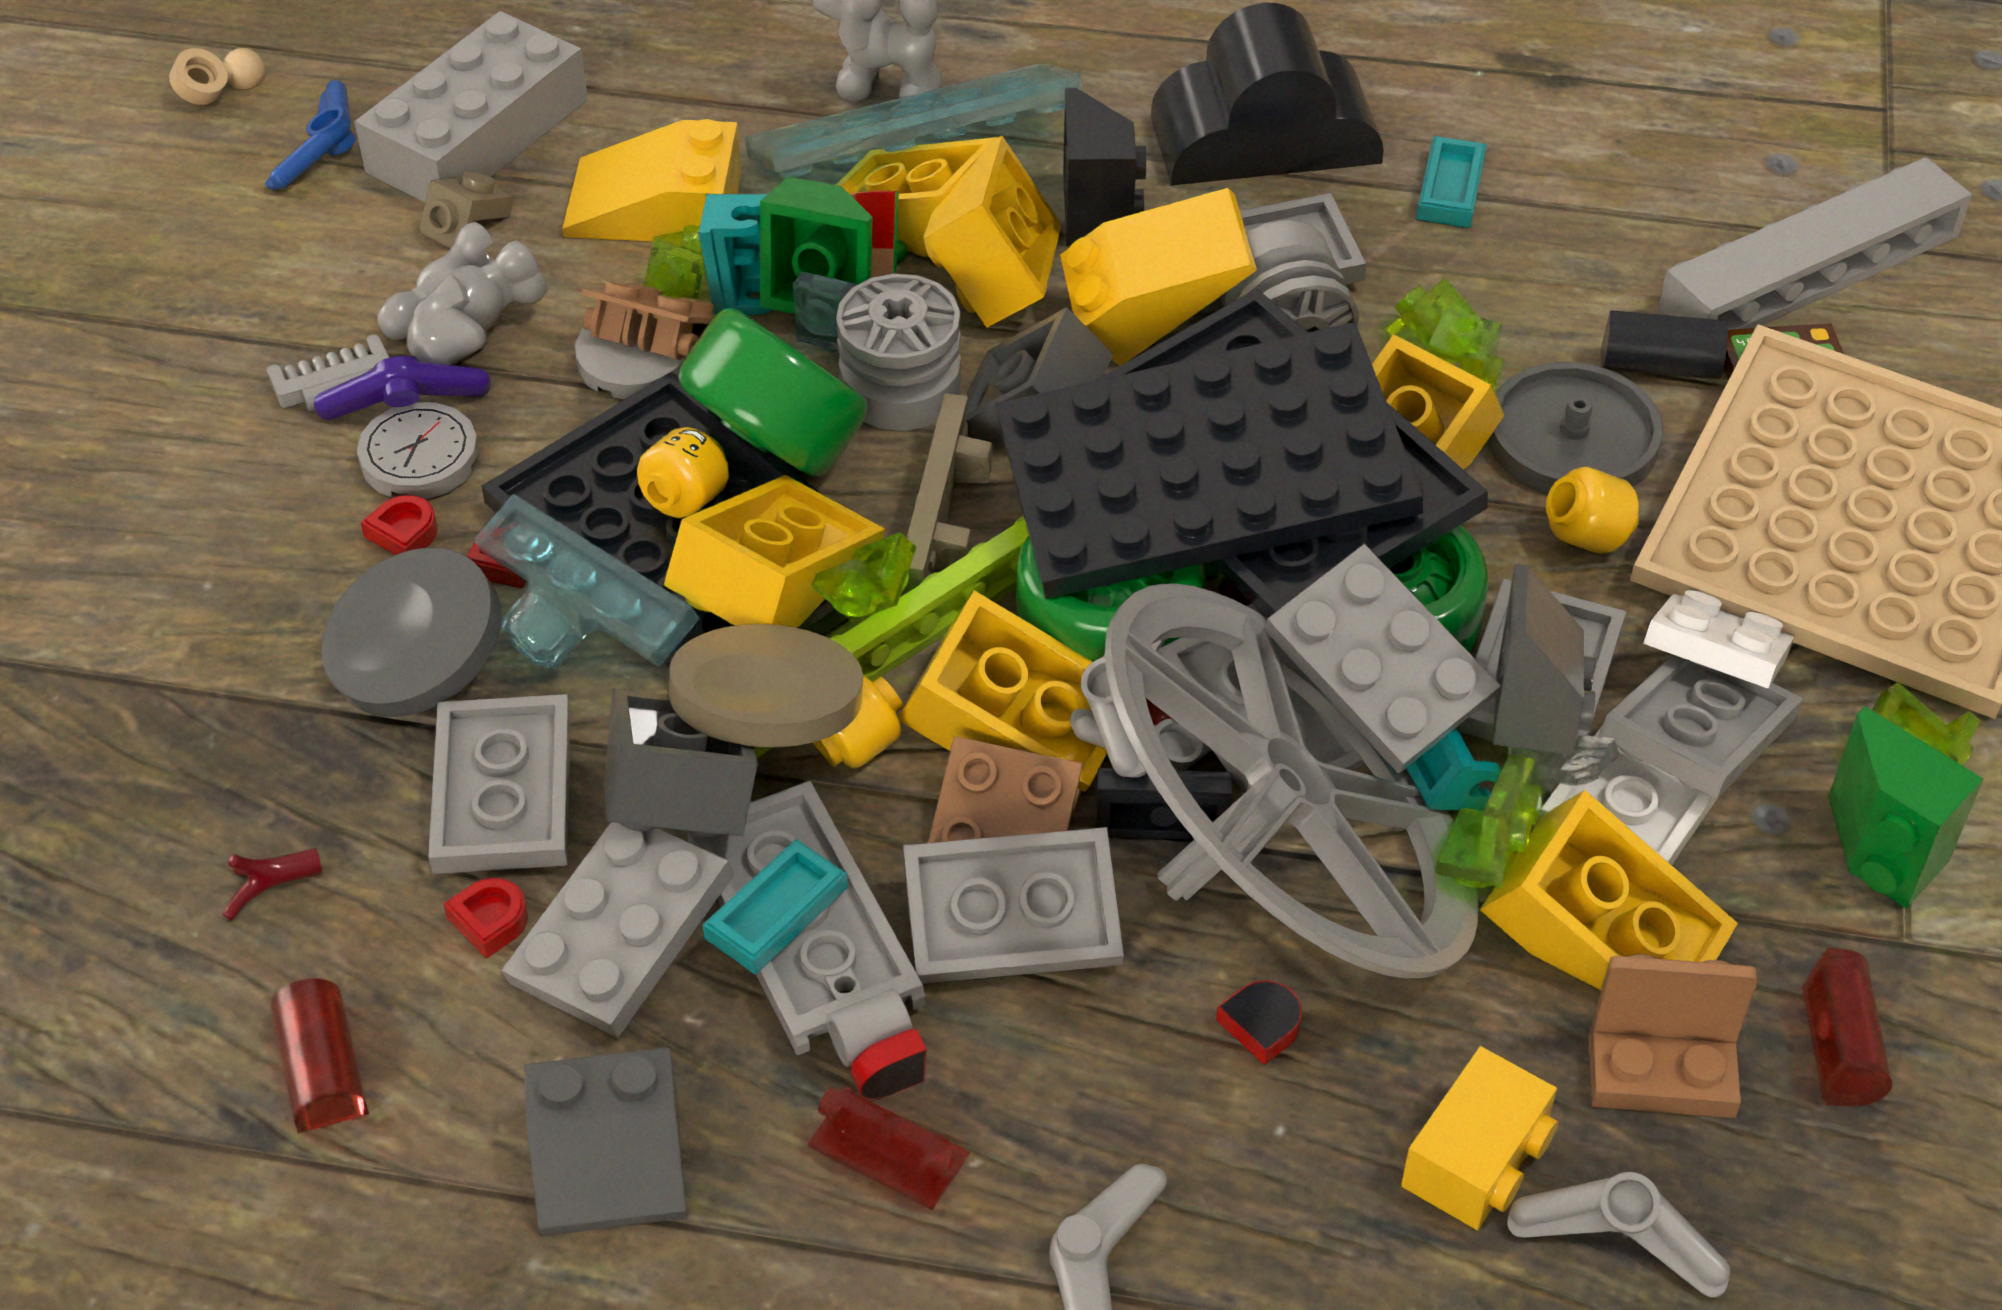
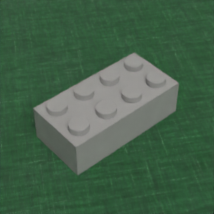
M499 11L354 121L365 172L423 202H426L430 180L462 177L465 171L478 172L492 177L588 100L581 48Z

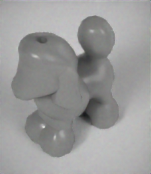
M813 0L816 11L840 21L838 33L842 44L849 54L844 60L842 70L839 71L836 82V90L842 99L851 102L866 100L872 93L874 79L879 77V68L897 64L905 71L900 86V106L905 111L921 113L929 110L934 105L942 86V73L935 63L933 55L936 48V33L931 25L935 22L938 14L936 0H899L900 12L905 21L904 23H896L883 11L882 5L884 0Z
M477 222L465 224L459 230L454 245L443 257L430 262L420 272L416 287L413 290L395 293L383 303L378 312L377 322L386 337L392 340L407 338L406 343L411 357L424 363L454 366L487 344L486 331L495 324L506 306L514 301L534 304L544 297L548 288L535 258L525 245L517 240L509 242L501 249L496 259L493 260L485 251L494 242L482 225Z

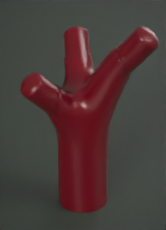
M317 848L265 859H250L236 854L231 855L228 859L229 867L233 868L236 875L247 876L248 880L231 898L222 914L226 919L233 920L246 903L268 889L286 882L322 874Z

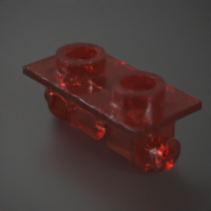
M830 1087L825 1092L820 1101L818 1113L826 1118L808 1142V1147L932 1211L970 1155V1151L950 1142L948 1137L942 1134L936 1135L857 1095L855 1090L849 1087H844L841 1091Z

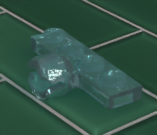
M515 494L506 501L474 538V542L483 553L529 582L528 588L501 619L500 629L504 635L510 636V642L518 651L544 668L552 670L561 666L584 639L586 634L595 630L606 632L660 667L700 619L692 606Z

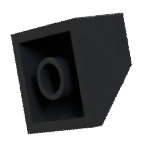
M1076 87L1065 88L1063 188L1066 246H1071L1076 240L1085 237L1104 222L1143 212L1144 189H1135V181L1146 180V146H1136L1134 122Z

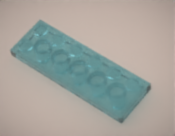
M1040 63L744 136L748 158L763 165L768 170L775 173L780 172L783 178L788 176L796 177L812 172V163L832 159V163L836 165L853 163L865 158L864 150L883 146L884 151L887 152L900 151L915 146L916 137L934 133L937 139L956 137L967 132L966 125L984 120L986 126L1008 124L1017 120L1016 112L1035 108L1036 113L1059 111L1064 109L1065 88L1076 87L1081 91L1083 89L1080 74L1047 63Z

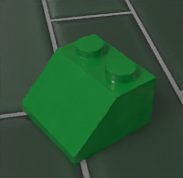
M788 176L760 201V307L836 322L839 302L851 288L871 278L873 217L842 186Z
M1866 706L1857 713L1828 799L1848 871L1863 880L1874 891L1885 894L1907 909L1950 861L1984 778Z

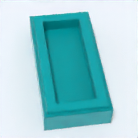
M1433 136L1416 220L1471 228L1487 144Z
M795 839L703 924L704 939L756 975L848 888L847 873L798 839Z

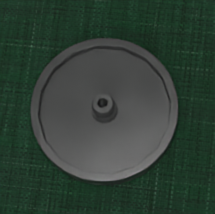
M1578 362L1546 363L1533 366L1515 374L1496 393L1505 416L1488 439L1491 451L1499 464L1511 476L1537 491L1548 494L1557 480L1571 470L1584 466L1626 480L1632 487H1635L1649 475L1657 461L1663 436V424L1660 413L1646 392L1631 380L1616 372Z
M421 548L406 551L385 559L356 579L339 598L331 611L324 628L321 643V657L325 672L333 685L352 705L369 714L383 717H399L431 709L437 706L438 702H445L467 686L489 659L501 628L502 614L498 594L489 579L471 559L449 549Z

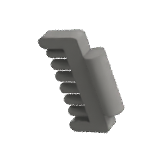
M370 335L366 339L370 355L365 346L360 343L354 346L357 359L354 358L349 348H342L340 350V356L344 363H340L336 353H327L328 368L320 356H315L312 359L314 372L307 361L302 360L298 363L301 376H298L293 365L288 364L284 367L287 380H285L278 365H270L267 368V373L280 406L286 408L305 402L308 412L315 410L314 399L319 393L373 370L379 361L389 358L379 336Z

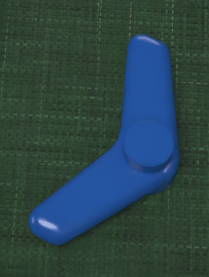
M332 80L327 84L325 91L320 97L318 114L311 119L306 127V132L310 138L272 170L270 177L265 182L268 189L277 190L288 187L327 152L331 156L339 155L347 151L355 143L356 136L350 129L351 119L348 95L344 83L339 80Z

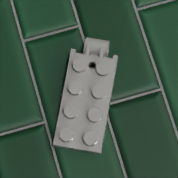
M811 781L750 802L743 836L723 834L718 838H702L687 831L689 843L728 860L733 870L734 876L718 897L721 907L795 839H798L847 873L848 888L756 974L797 1056L810 1051L809 1039L829 1032L838 1057L845 1067L852 1066L855 1058L869 1046L906 1030H913L910 1017L903 1002L908 1001L913 1010L926 1005L923 984ZM842 991H850L849 993H840Z

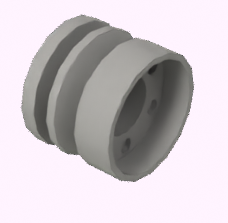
M1291 220L1265 223L1246 232L1257 271L1220 296L1224 307L1258 288L1308 333L1354 322L1358 328V309L1321 232L1308 223Z
M894 273L878 276L851 288L839 302L836 316L837 347L840 353L838 364L839 379L859 392L867 400L868 411L864 423L879 429L897 431L927 427L937 422L944 393L960 395V309L955 297L940 283L919 275Z

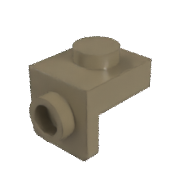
M465 171L462 177L430 180L419 227L420 232L451 248L454 245L456 235L465 224L478 220L510 217L515 196L495 187V180L492 177L478 172Z

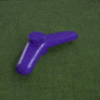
M395 356L379 361L373 370L319 393L314 399V408L320 418L331 420L383 401L386 405L392 407L409 406L416 403L420 399V395L483 396L490 390L491 381L489 374L480 368L424 363L409 356Z

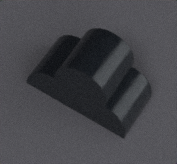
M1254 4L1228 16L1215 29L1209 40L1206 61L1190 64L1174 72L1160 85L1153 97L1151 120L1171 186L1382 164L1383 143L1353 66L1338 54L1318 50L1310 26L1304 16L1297 10L1283 4Z

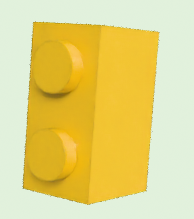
M1480 1046L1409 1147L1401 1187L1478 1231L1493 1207L1504 1212L1513 1201L1524 1178V1173L1518 1169L1526 1157L1530 1155L1538 1160L1548 1148L1559 1124V1121L1550 1117L1557 1088Z

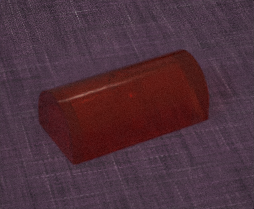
M1827 948L1802 987L1822 1097L1826 1105L1864 1106L1884 1098L1891 1091L1893 1085L1869 966L1866 958L1858 952L1847 949Z
M311 978L293 982L280 989L272 998L271 1012L294 1123L298 1134L368 1115L369 1110L340 988L329 980Z

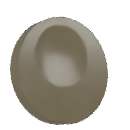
M746 624L716 629L688 641L675 653L670 663L669 700L677 715L696 730L734 744L755 747H789L816 742L846 728L858 715L862 703L863 672L857 659L837 642L820 634L795 627L772 624Z

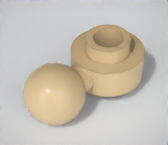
M190 48L182 51L177 56L169 73V81L173 90L182 99L193 104L207 105L219 98L226 83L237 89H249L260 84L265 75V65L262 58L255 51L248 48L232 50L226 55L223 62L207 50Z

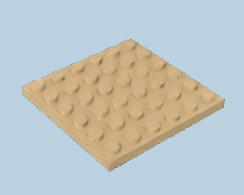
M1757 324L1633 566L1630 581L1672 596L1673 593L1684 596L1687 590L1702 592L1720 600L1722 603L1721 610L1743 618L1747 612H1757L1775 618L1783 624L1782 632L1795 636L1793 643L1996 719L2002 705V409Z

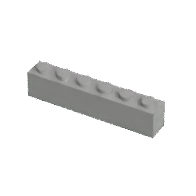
M1927 157L1902 168H1895L1877 179L1861 186H1854L1845 193L1822 203L1810 205L1797 214L1776 223H1769L1749 235L1733 242L1723 243L1710 252L1676 264L1666 272L1657 313L1659 315L1728 321V330L1756 328L1757 324L1764 325L1958 237L1972 193Z

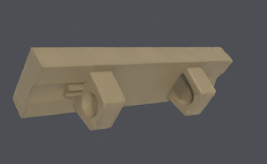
M944 393L899 564L900 597L919 586L927 576L935 573V570H944L966 556L972 549L971 530L947 524L957 483H988L993 463V450L991 442L968 437V423L966 421L968 396Z

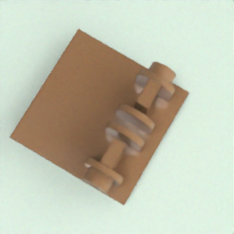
M606 281L604 290L582 289L581 295L596 298L595 307H588L583 317L584 329L590 330L594 338L623 343L627 347H634L638 342V347L642 351H650L676 360H681L684 356H688L698 341V336L691 334L693 324H709L716 315L712 314L714 307L712 303L680 296V299L661 295L662 290L635 283L625 285Z
M954 736L928 843L1068 831L1071 814L1076 815L1080 803L1081 789H1078L1083 763Z

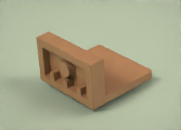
M1645 954L1629 957H1611L1588 1035L1592 1107L1736 1119L1741 1105L1736 1042L1757 984L1756 968L1753 966L1732 965L1721 960H1707L1703 962L1667 960Z

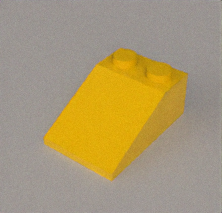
M710 119L681 120L580 157L562 227L563 237L701 244L698 232L706 195L738 194L742 172L737 122H722Z
M1000 136L990 143L931 213L924 234V245L932 262L938 268L942 269L945 267L956 283V292L964 308L969 313L973 314L976 312L983 324L988 328L1044 298L1062 224L1004 137Z
M998 137L870 150L836 185L842 186L849 194L868 191H899L897 239L906 243L909 252L922 257H929L924 245V234L931 213L990 143Z
M1229 188L1104 222L1085 237L1076 240L1070 248L1060 254L1073 314L1113 353L1112 360L1119 366L1134 358L1257 271L1235 193Z
M1394 334L1372 364L1386 402L1463 470L1473 462L1505 416L1491 384Z
M784 475L683 518L664 586L685 597L686 602L690 606L701 611L712 612L735 626L772 624L797 628L882 540L885 528Z
M975 590L949 627L898 716L900 722L948 751H951L955 736L1083 763L1078 789L1084 792L1090 787L1098 772V768H1100L1107 754L1105 748L1080 740L1075 735L1070 723L1071 714L1075 710L1086 709L1091 711L1088 700L1081 689V678L1086 668L1093 661L1075 652Z
M1586 790L1581 791L1541 817L1480 908L1481 912L1531 955L1599 990L1602 989L1609 960L1613 956L1629 957L1645 954L1667 960L1693 962L1717 960L1738 925L1733 918Z

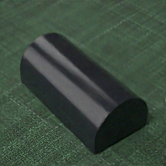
M1612 310L1609 312L1601 345V367L1616 371L1719 380L1726 358L1728 321Z
M1098 768L1096 828L1107 827L1108 837L1194 839L1175 816L1147 773L1136 778L1122 777L1113 768ZM1175 770L1187 790L1212 823L1232 805L1231 772Z

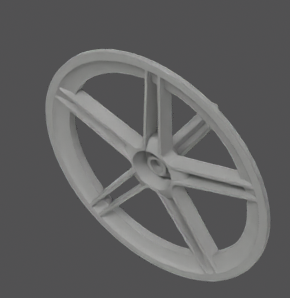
M1153 585L1141 589L1130 596L1115 612L1106 634L1105 662L1111 695L1122 726L1142 766L1175 816L1194 838L1188 846L1158 873V879L1167 885V894L1176 901L1181 897L1188 900L1220 870H1223L1250 897L1293 931L1321 949L1360 968L1398 978H1426L1438 975L1456 964L1468 952L1475 938L1478 925V897L1466 849L1448 810L1428 809L1408 769L1406 768L1398 774L1264 631L1267 617L1231 598L1190 585ZM1184 637L1210 642L1231 650L1248 720L1150 646L1163 639ZM1286 684L1309 702L1362 756L1363 761L1375 776L1321 763L1313 757L1304 745ZM1146 698L1246 776L1248 780L1247 792L1213 823L1197 804L1172 766L1155 731ZM1345 818L1407 830L1418 858L1424 884V909L1421 921L1418 920ZM1284 823H1288L1298 829L1377 936L1348 929L1315 913L1276 886L1251 864L1253 859Z

